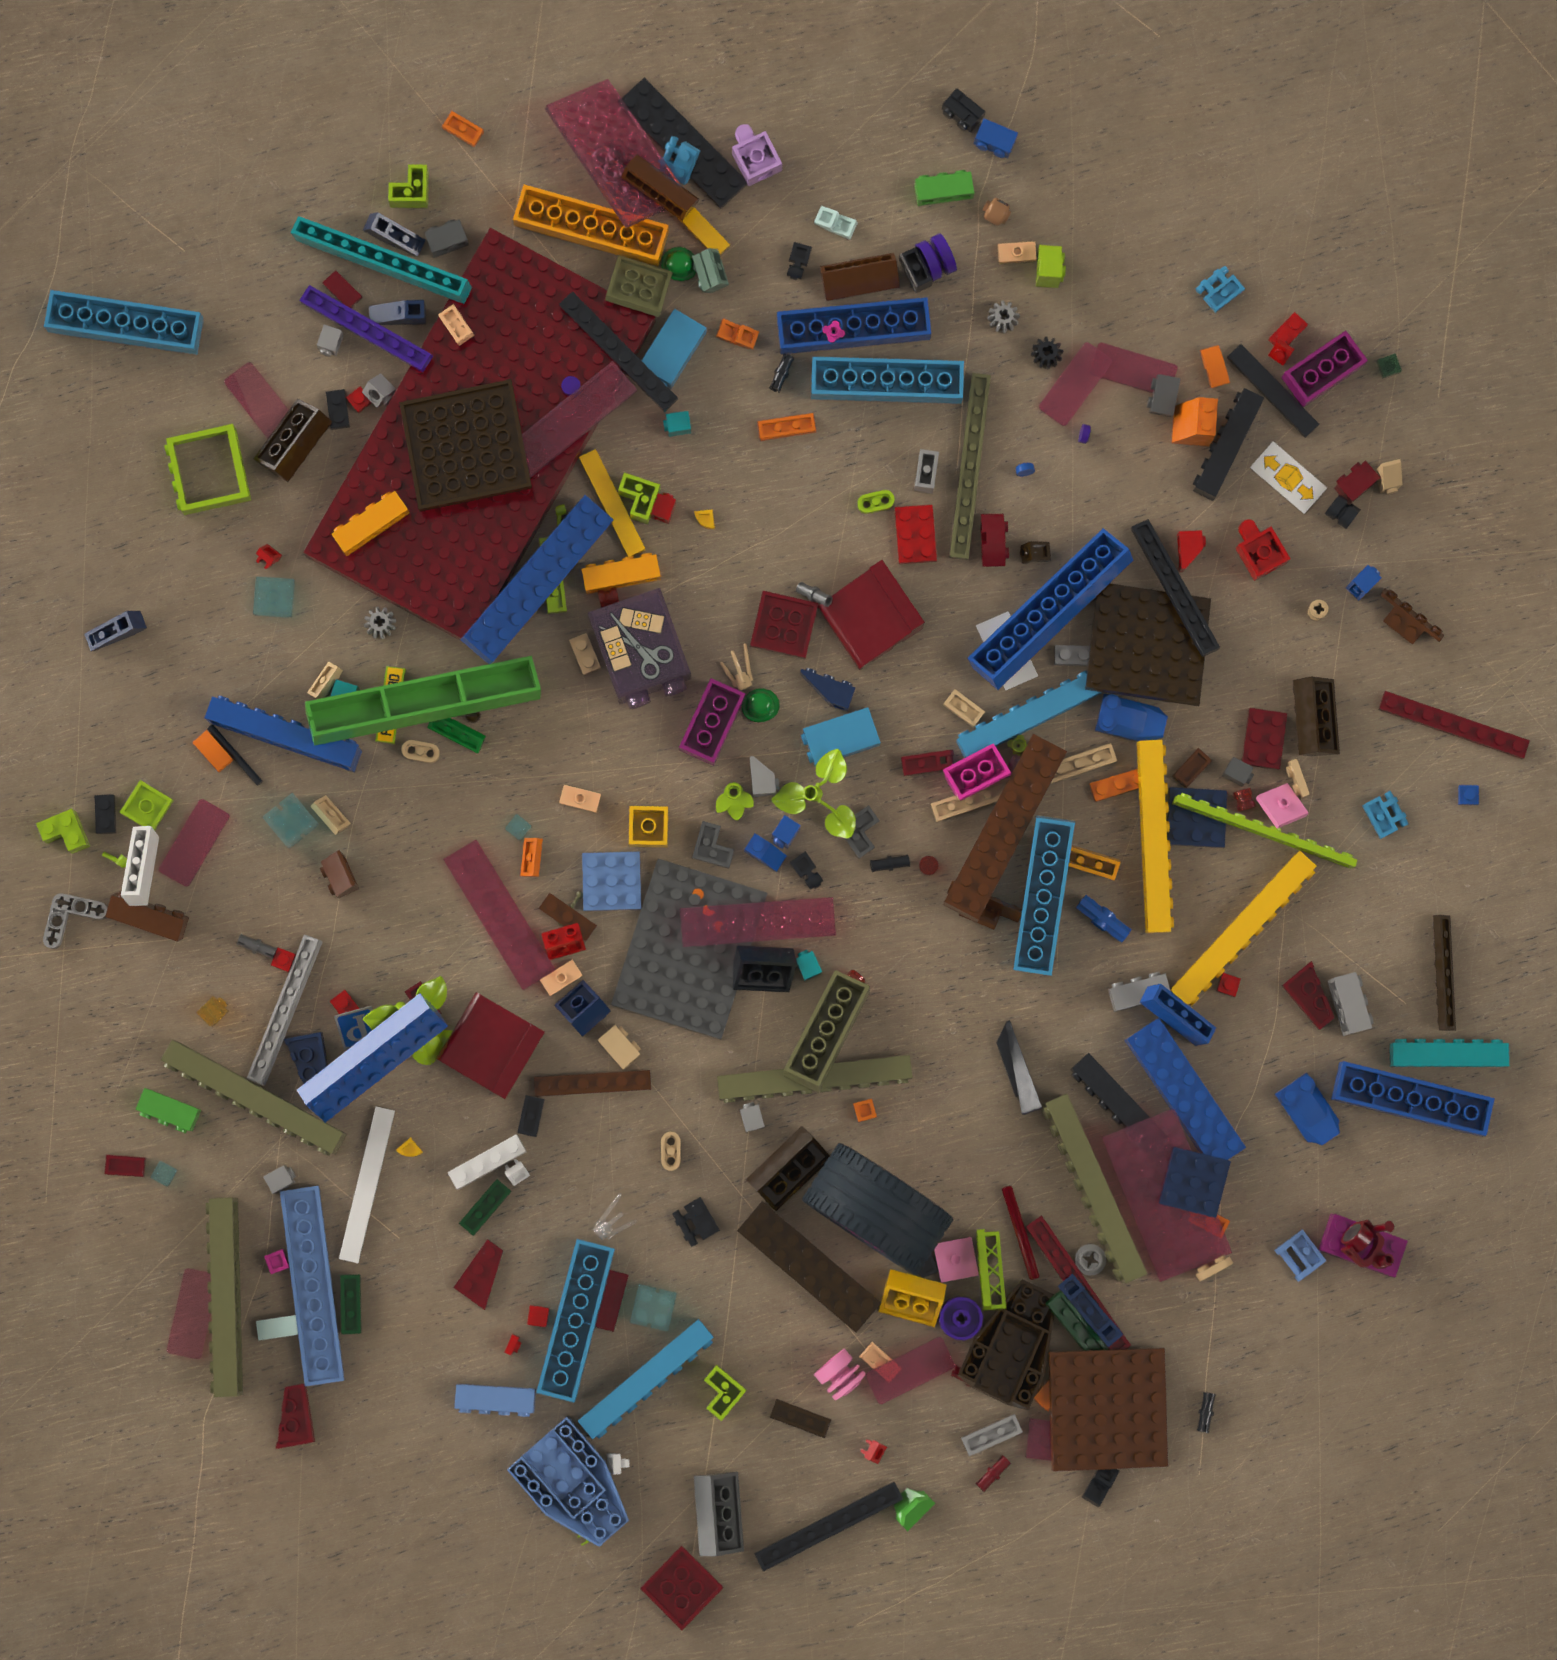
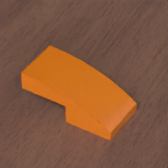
M723 318L716 337L741 347L753 349L759 331L743 324L740 326Z
M1219 345L1200 350L1210 387L1214 388L1230 383Z
M207 730L192 742L219 773L233 761L231 756Z

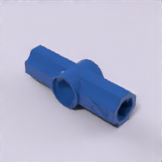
M1087 895L1083 897L1076 907L1097 928L1104 932L1106 931L1120 943L1126 939L1132 930L1117 919L1112 911L1104 906H1100Z

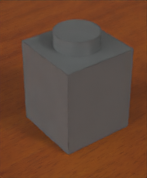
M1233 757L1222 776L1242 787L1245 783L1249 784L1254 774L1251 773L1253 767Z

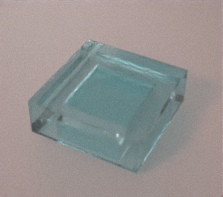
M160 1160L150 1178L169 1187L178 1170Z

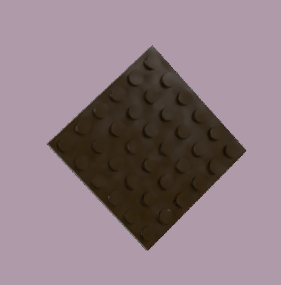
M511 379L399 402L420 512L532 489Z
M1109 583L1096 596L1085 690L1199 706L1205 656H1201L1167 593ZM1192 596L1205 621L1209 624L1211 598Z

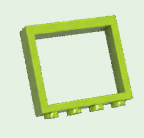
M234 424L166 438L167 445H164L166 455L170 456L171 463H168L170 474H174L175 481H172L174 492H178L179 499H176L178 510H181L184 515L252 501ZM228 434L240 493L187 504L175 445Z

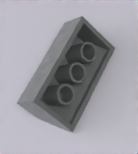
M738 1472L694 1476L699 1555L721 1556L743 1552Z

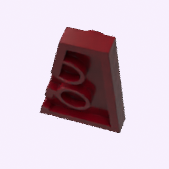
M1312 961L1282 985L1284 990L1318 1030H1321L1335 1018L1321 987L1320 980L1316 975Z
M487 1239L453 1288L486 1310L504 1250Z
M305 1383L285 1387L276 1449L315 1442Z

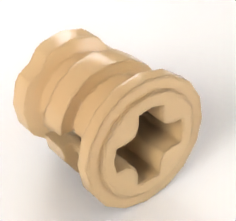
M1315 600L1308 608L1307 614L1312 620H1319L1327 615L1328 605L1323 600ZM1316 607H1319L1318 610L1321 611L1319 614H1316V610H1314Z

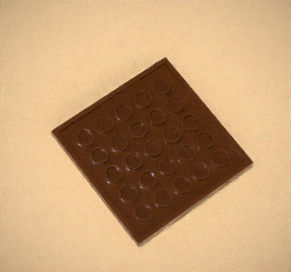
M1165 1348L1048 1352L1052 1471L1168 1467Z

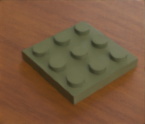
M618 255L605 301L660 317L672 272Z

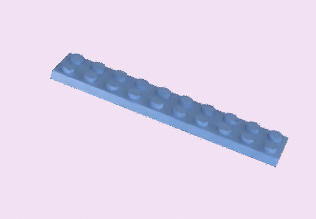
M312 1186L280 1191L305 1387L345 1381L320 1187Z

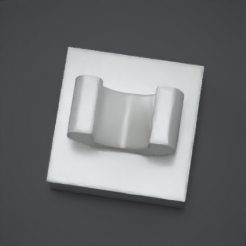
M514 1159L515 1165L511 1168L505 1165L506 1171L504 1173L513 1186L530 1176L522 1162H519L517 1159Z
M617 1453L607 1454V1467L610 1474H621V1468L629 1467V1459H621V1454Z

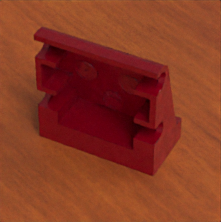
M883 560L871 566L869 570L833 594L830 606L825 607L822 604L818 606V610L859 670L863 669L869 662L875 661L892 650L898 643L906 641L921 631L925 624Z
M475 992L436 1059L506 1099L545 1031Z

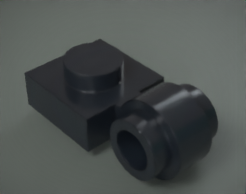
M794 242L789 262L794 264L789 265L787 276H790V279L801 280L804 271L801 265L807 267L812 250L811 246Z
M806 851L790 861V865L800 879L805 875L807 876V879L804 881L810 890L821 886L823 879L818 872L812 873L816 866Z

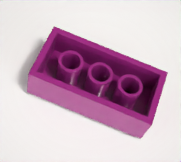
M1344 331L1285 371L1281 378L1304 408L1364 367L1368 360L1348 332Z
M710 678L681 741L679 751L714 766L746 694Z
M1330 1214L1318 1250L1356 1264L1340 1251L1342 1247H1345L1341 1242L1342 1235L1356 1221L1337 1214ZM1379 1232L1384 1237L1382 1251L1385 1254H1391L1394 1258V1263H1391L1392 1266L1384 1269H1376L1372 1264L1364 1268L1395 1278L1408 1241L1386 1232ZM1374 1239L1364 1250L1358 1253L1362 1259L1370 1252Z

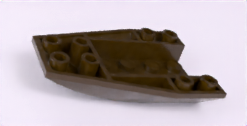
M1022 1279L1007 1297L1006 1309H998L972 1341L958 1376L971 1388L1006 1405L1029 1410L1045 1374L1054 1314L1045 1303L1054 1294Z

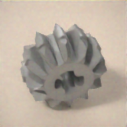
M1001 301L1000 305L994 303V308L989 309L991 315L987 319L992 321L990 327L997 326L996 332L1000 328H1002L1003 333H1006L1007 328L1013 331V325H1018L1019 322L1016 319L1020 317V314L1015 313L1018 309L1017 307L1011 308V302L1008 305H1005L1004 301ZM1003 314L1007 315L1005 320L1001 319Z
M376 607V613L369 610L371 617H364L368 621L364 624L365 628H369L367 633L369 635L373 633V638L375 639L379 634L381 639H385L384 633L391 636L392 634L389 629L395 630L396 627L392 624L397 622L395 618H391L394 615L393 612L387 613L386 607L382 609V612H380L379 607ZM382 619V621L385 622L382 623L383 626L379 627L376 624V622L378 623V620Z

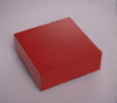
M530 1305L527 1325L547 1327L550 1308Z

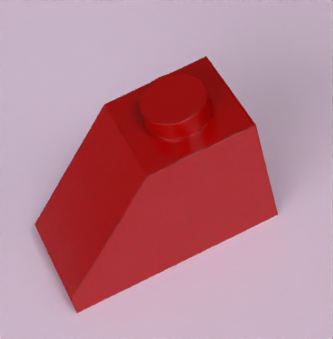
M1202 530L1179 531L1177 534L1179 572H1184L1202 552L1203 547H1206V537L1202 536Z

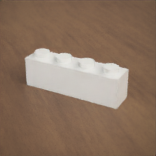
M151 826L133 827L121 892V896L129 906L148 905L159 836Z
M516 1134L454 1168L448 1174L456 1189L459 1190L527 1151Z

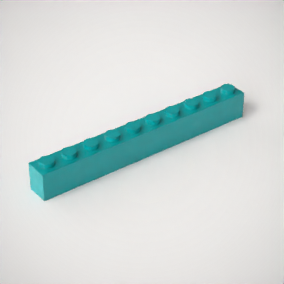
M298 216L291 230V234L298 242L465 304L472 289L469 281L463 277Z

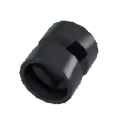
M1339 494L1325 512V515L1332 520L1337 519V523L1344 529H1347L1361 509L1353 503L1348 504V500Z

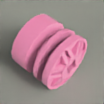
M845 1348L814 1373V1376L821 1384L831 1381L832 1384L827 1389L828 1393L835 1388L838 1390L832 1396L835 1401L855 1389L866 1375L863 1370L857 1375L854 1374L860 1367L858 1364L851 1368L848 1367L853 1358Z

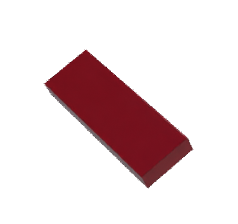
M613 1270L609 1271L595 1325L596 1328L614 1332L628 1274Z

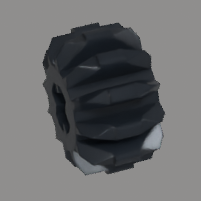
M1046 336L1044 337V342L1038 339V345L1034 344L1032 346L1034 351L1031 352V356L1036 357L1033 362H1040V368L1045 364L1046 368L1050 369L1051 364L1056 367L1057 361L1061 362L1062 357L1060 355L1063 354V350L1058 349L1061 346L1060 342L1054 344L1055 338H1052L1050 342ZM1047 350L1050 351V354H1048V356L1044 355V353Z

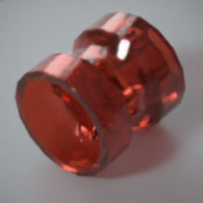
M616 587L610 588L607 591L603 589L598 590L601 609L607 608L608 605L620 606Z
M1251 788L1232 793L1234 799L1237 800L1236 807L1238 812L1256 807L1255 801L1251 797L1253 794Z

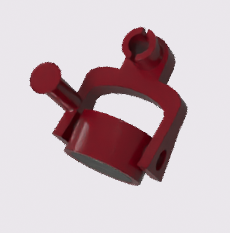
M1363 1220L1354 1223L1342 1235L1341 1242L1345 1247H1342L1340 1251L1361 1268L1369 1267L1371 1264L1376 1269L1392 1266L1391 1263H1394V1258L1391 1254H1385L1382 1251L1384 1237L1379 1232H1393V1222L1387 1221L1384 1224L1373 1225L1369 1220ZM1374 1239L1370 1252L1362 1259L1358 1253L1364 1250Z

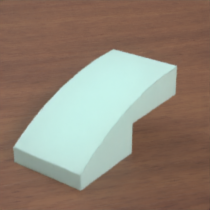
M824 206L820 207L814 224L847 239H851L858 224L856 220L840 215L838 211Z
M296 1315L256 1321L258 1340L298 1335Z

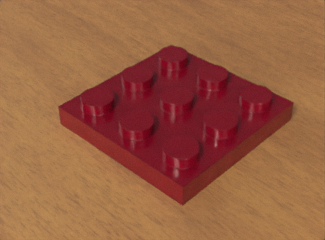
M763 591L750 647L806 659L818 603Z
M682 1545L640 1587L681 1631L724 1588Z

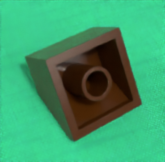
M340 850L321 861L323 867H320L323 877H328L330 884L327 886L332 896L336 895L339 899L359 890L345 855Z

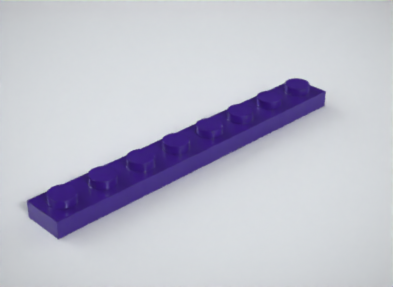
M311 285L308 286L299 300L305 306L421 372H424L433 358L429 352Z

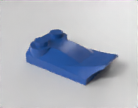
M1104 693L1095 731L1137 742L1157 740L1163 738L1168 716L1159 707Z
M1307 1072L1274 1094L1307 1142L1322 1146L1340 1134V1120Z

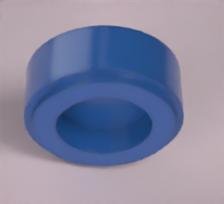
M1023 463L1015 468L1017 476L1020 477L1028 476L1035 472V467L1032 463Z

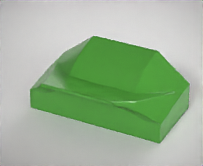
M906 1488L901 1493L903 1500L894 1504L896 1520L909 1531L935 1502L924 1491Z

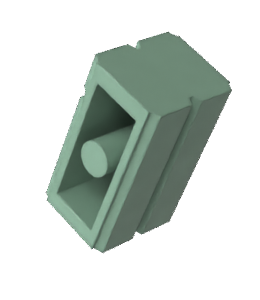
M708 248L692 256V266L698 274V285L703 292L713 293L729 285L718 249Z

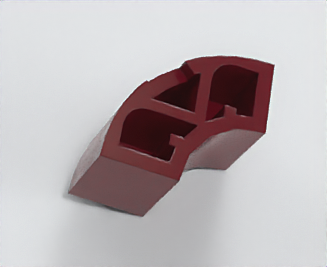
M981 514L982 566H1005L1006 559H1009V547H1006L1005 532H1008V521H1004V514Z

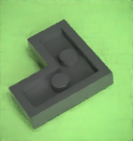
M869 805L855 814V831L851 838H845L859 859L875 848L865 834V831L879 822V819Z
M702 821L692 859L730 868L734 849L716 845L721 826Z

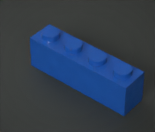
M1162 984L1148 986L1140 1000L1142 1005L1194 1046L1209 1044L1216 1027Z

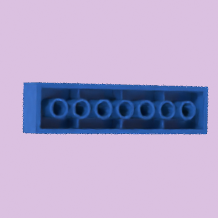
M927 297L777 312L780 354L925 341L931 338ZM833 321H838L840 328L845 331V335L834 343H830L826 334L823 333V327L831 325Z
M218 695V698L212 696L204 717L210 724L355 773L362 753L356 741L345 739V741L340 740L314 746L310 727L305 728L298 721L291 720V722H287L280 715L273 714L269 716L262 709L255 708L251 710L244 703L237 701L234 704L224 696Z
M419 993L298 1088L297 1091L305 1105L326 1123L436 1035L441 1033L448 1025L439 1011Z
M1157 1018L1124 1040L1199 1153L1229 1160L1246 1148L1160 1018Z
M1342 1061L1339 1062L1331 1100L1484 1137L1487 1136L1495 1098Z

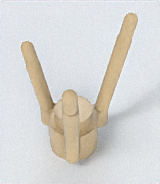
M746 643L743 644L747 674L742 672L733 650L731 655L738 672L735 678L725 664L720 662L733 687H737L739 691L751 687V681H753Z

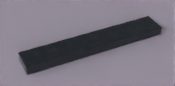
M1242 344L1227 356V359L1304 438L1319 426V423Z

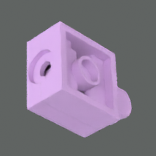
M743 124L737 127L735 137L739 144L732 147V155L748 187L781 172L782 162L766 131L755 136L749 125Z

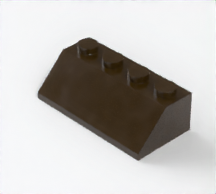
M297 398L253 459L277 477L289 482L324 432L327 431L332 421L319 409Z
M1311 676L1293 680L1299 755H1339L1340 747L1334 679Z
M801 1126L746 1181L777 1211L824 1166L827 1159L831 1156Z

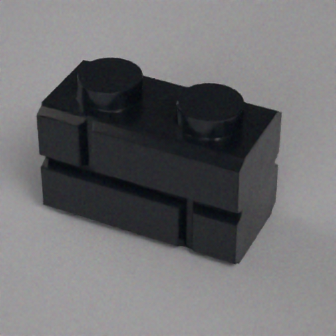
M958 88L953 91L942 105L943 114L948 119L953 118L957 121V125L961 130L972 132L977 124L980 123L986 112Z
M914 247L900 254L899 262L914 292L918 293L932 286L933 279L930 273H928V268L918 248Z

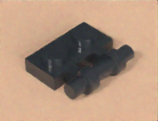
M701 1197L684 1206L687 1212L686 1215L682 1216L679 1210L672 1213L675 1218V1224L681 1228L685 1235L683 1236L685 1241H688L691 1247L698 1244L695 1239L696 1235L700 1234L702 1239L705 1240L720 1231ZM689 1219L692 1220L696 1227L693 1231L690 1230L686 1223Z

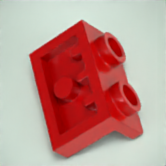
M578 923L541 934L549 961L586 950Z

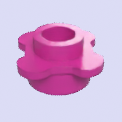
M833 321L831 325L823 327V333L826 334L830 343H834L845 335V331L840 328L838 321Z

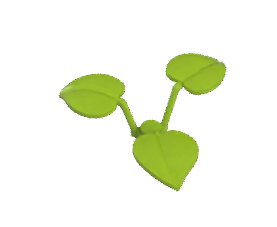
M839 749L829 751L818 761L816 775L824 778L823 781L816 783L815 786L808 785L805 788L795 782L787 783L771 799L775 806L789 814H799L806 808L804 799L818 802L833 812L828 814L825 819V827L831 835L849 839L855 831V814L848 806L840 805L835 810L832 806L821 800L823 792L820 786L824 785L827 781L839 783L846 776L847 764Z
M439 976L436 979L423 983L418 988L416 996L421 993L436 1009H439L447 997V987L444 979ZM398 1002L395 1006H380L364 1016L363 1021L371 1030H374L406 1003ZM435 1036L412 1054V1057L422 1065H431L436 1061L442 1049L441 1040Z

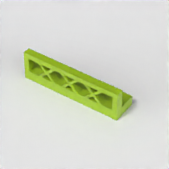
M977 1229L976 1243L982 1310L1006 1309L999 1231L985 1232V1229ZM985 1237L996 1238V1244L992 1249L986 1246ZM990 1254L998 1260L994 1268L988 1265L987 1258ZM992 1273L1000 1281L995 1288L989 1283V1277ZM994 1292L1001 1297L1002 1304L991 1305V1295Z

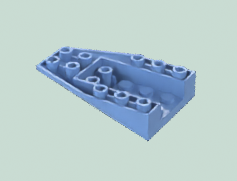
M569 1416L563 1419L507 1469L546 1516L598 1547L629 1521L606 1462Z

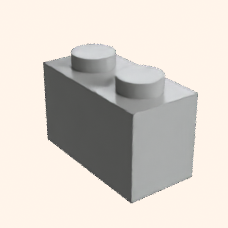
M920 449L914 491L933 494L939 452Z

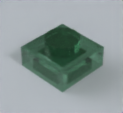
M1396 354L1380 358L1376 361L1382 378L1401 373L1402 371Z

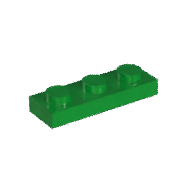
M452 718L429 722L427 727L477 754L480 752L486 738L480 732Z

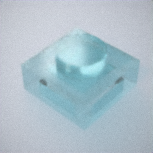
M516 814L505 827V830L521 841L532 825Z

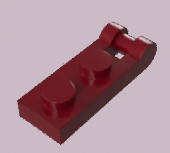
M954 750L901 757L903 776L943 771V769L954 764ZM945 757L946 764H941L940 758Z

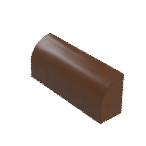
M639 154L628 163L621 176L681 221L686 218L699 202L698 197Z
M894 253L820 266L826 301L900 288L897 260Z

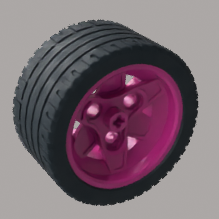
M838 1143L831 1153V1157L827 1159L824 1164L825 1166L821 1168L818 1176L812 1182V1186L808 1188L803 1196L802 1201L882 1256L917 1276L954 1218L926 1196L850 1147Z

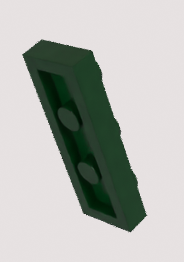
M496 1179L459 1224L474 1236L512 1191Z
M340 1275L341 1334H361V1275Z

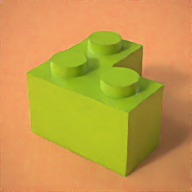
M408 164V183H389L388 201L391 208H428L429 171L427 165Z
M1039 245L1036 287L1058 288L1060 282H1063L1066 266L1063 265L1065 253H1062V246Z
M624 473L618 488V494L634 500L630 519L648 525L656 497L660 493L661 488L660 484Z
M73 809L36 823L42 840L47 844L63 838L67 850L72 854L90 847L78 814Z
M717 1364L704 1379L706 1383L718 1392L706 1409L722 1421L747 1391Z

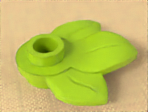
M735 782L729 783L725 787L724 793L716 800L717 813L728 811L729 815L736 821L743 816L744 808L754 807V801L750 793L743 791L742 786ZM736 789L738 793L733 796L730 794V791Z

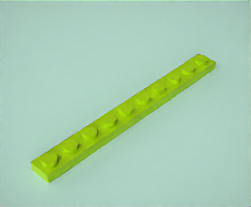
M1184 793L1175 796L1173 799V805L1351 869L1356 866L1357 859L1352 858V854L1346 852L1340 854L1335 852V848L1326 845L1324 847L1318 846L1314 840L1306 839L1305 841L1299 839L1297 834L1281 832L1282 829L1275 826L1266 827L1259 820L1245 819L1246 816L1239 813L1233 815L1228 813L1226 808L1219 806L1217 808L1211 807L1209 802L1192 800V796Z

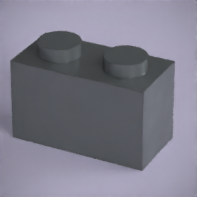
M460 219L449 220L443 226H433L424 232L433 258L469 246Z
M1158 374L1156 378L1152 379L1150 389H1153L1152 397L1149 396L1147 408H1150L1149 413L1168 417L1173 416L1181 378Z

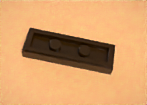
M776 1399L770 1415L772 1419L825 1438L831 1423L829 1418Z

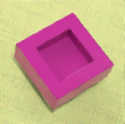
M284 1249L264 1256L271 1275L290 1268Z

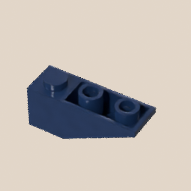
M403 300L369 306V319L379 325H426L425 301Z
M806 668V670L801 669L800 675L829 706L848 712L856 688L852 686V683L844 680L842 682L835 681V677L824 674V676L816 674L817 671Z

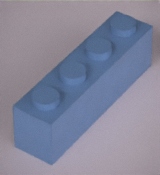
M457 1384L455 1409H459L460 1413H471V1410H479V1414H490L491 1411H498V1415H510V1412H518V1416L530 1417V1413H534L536 1389Z

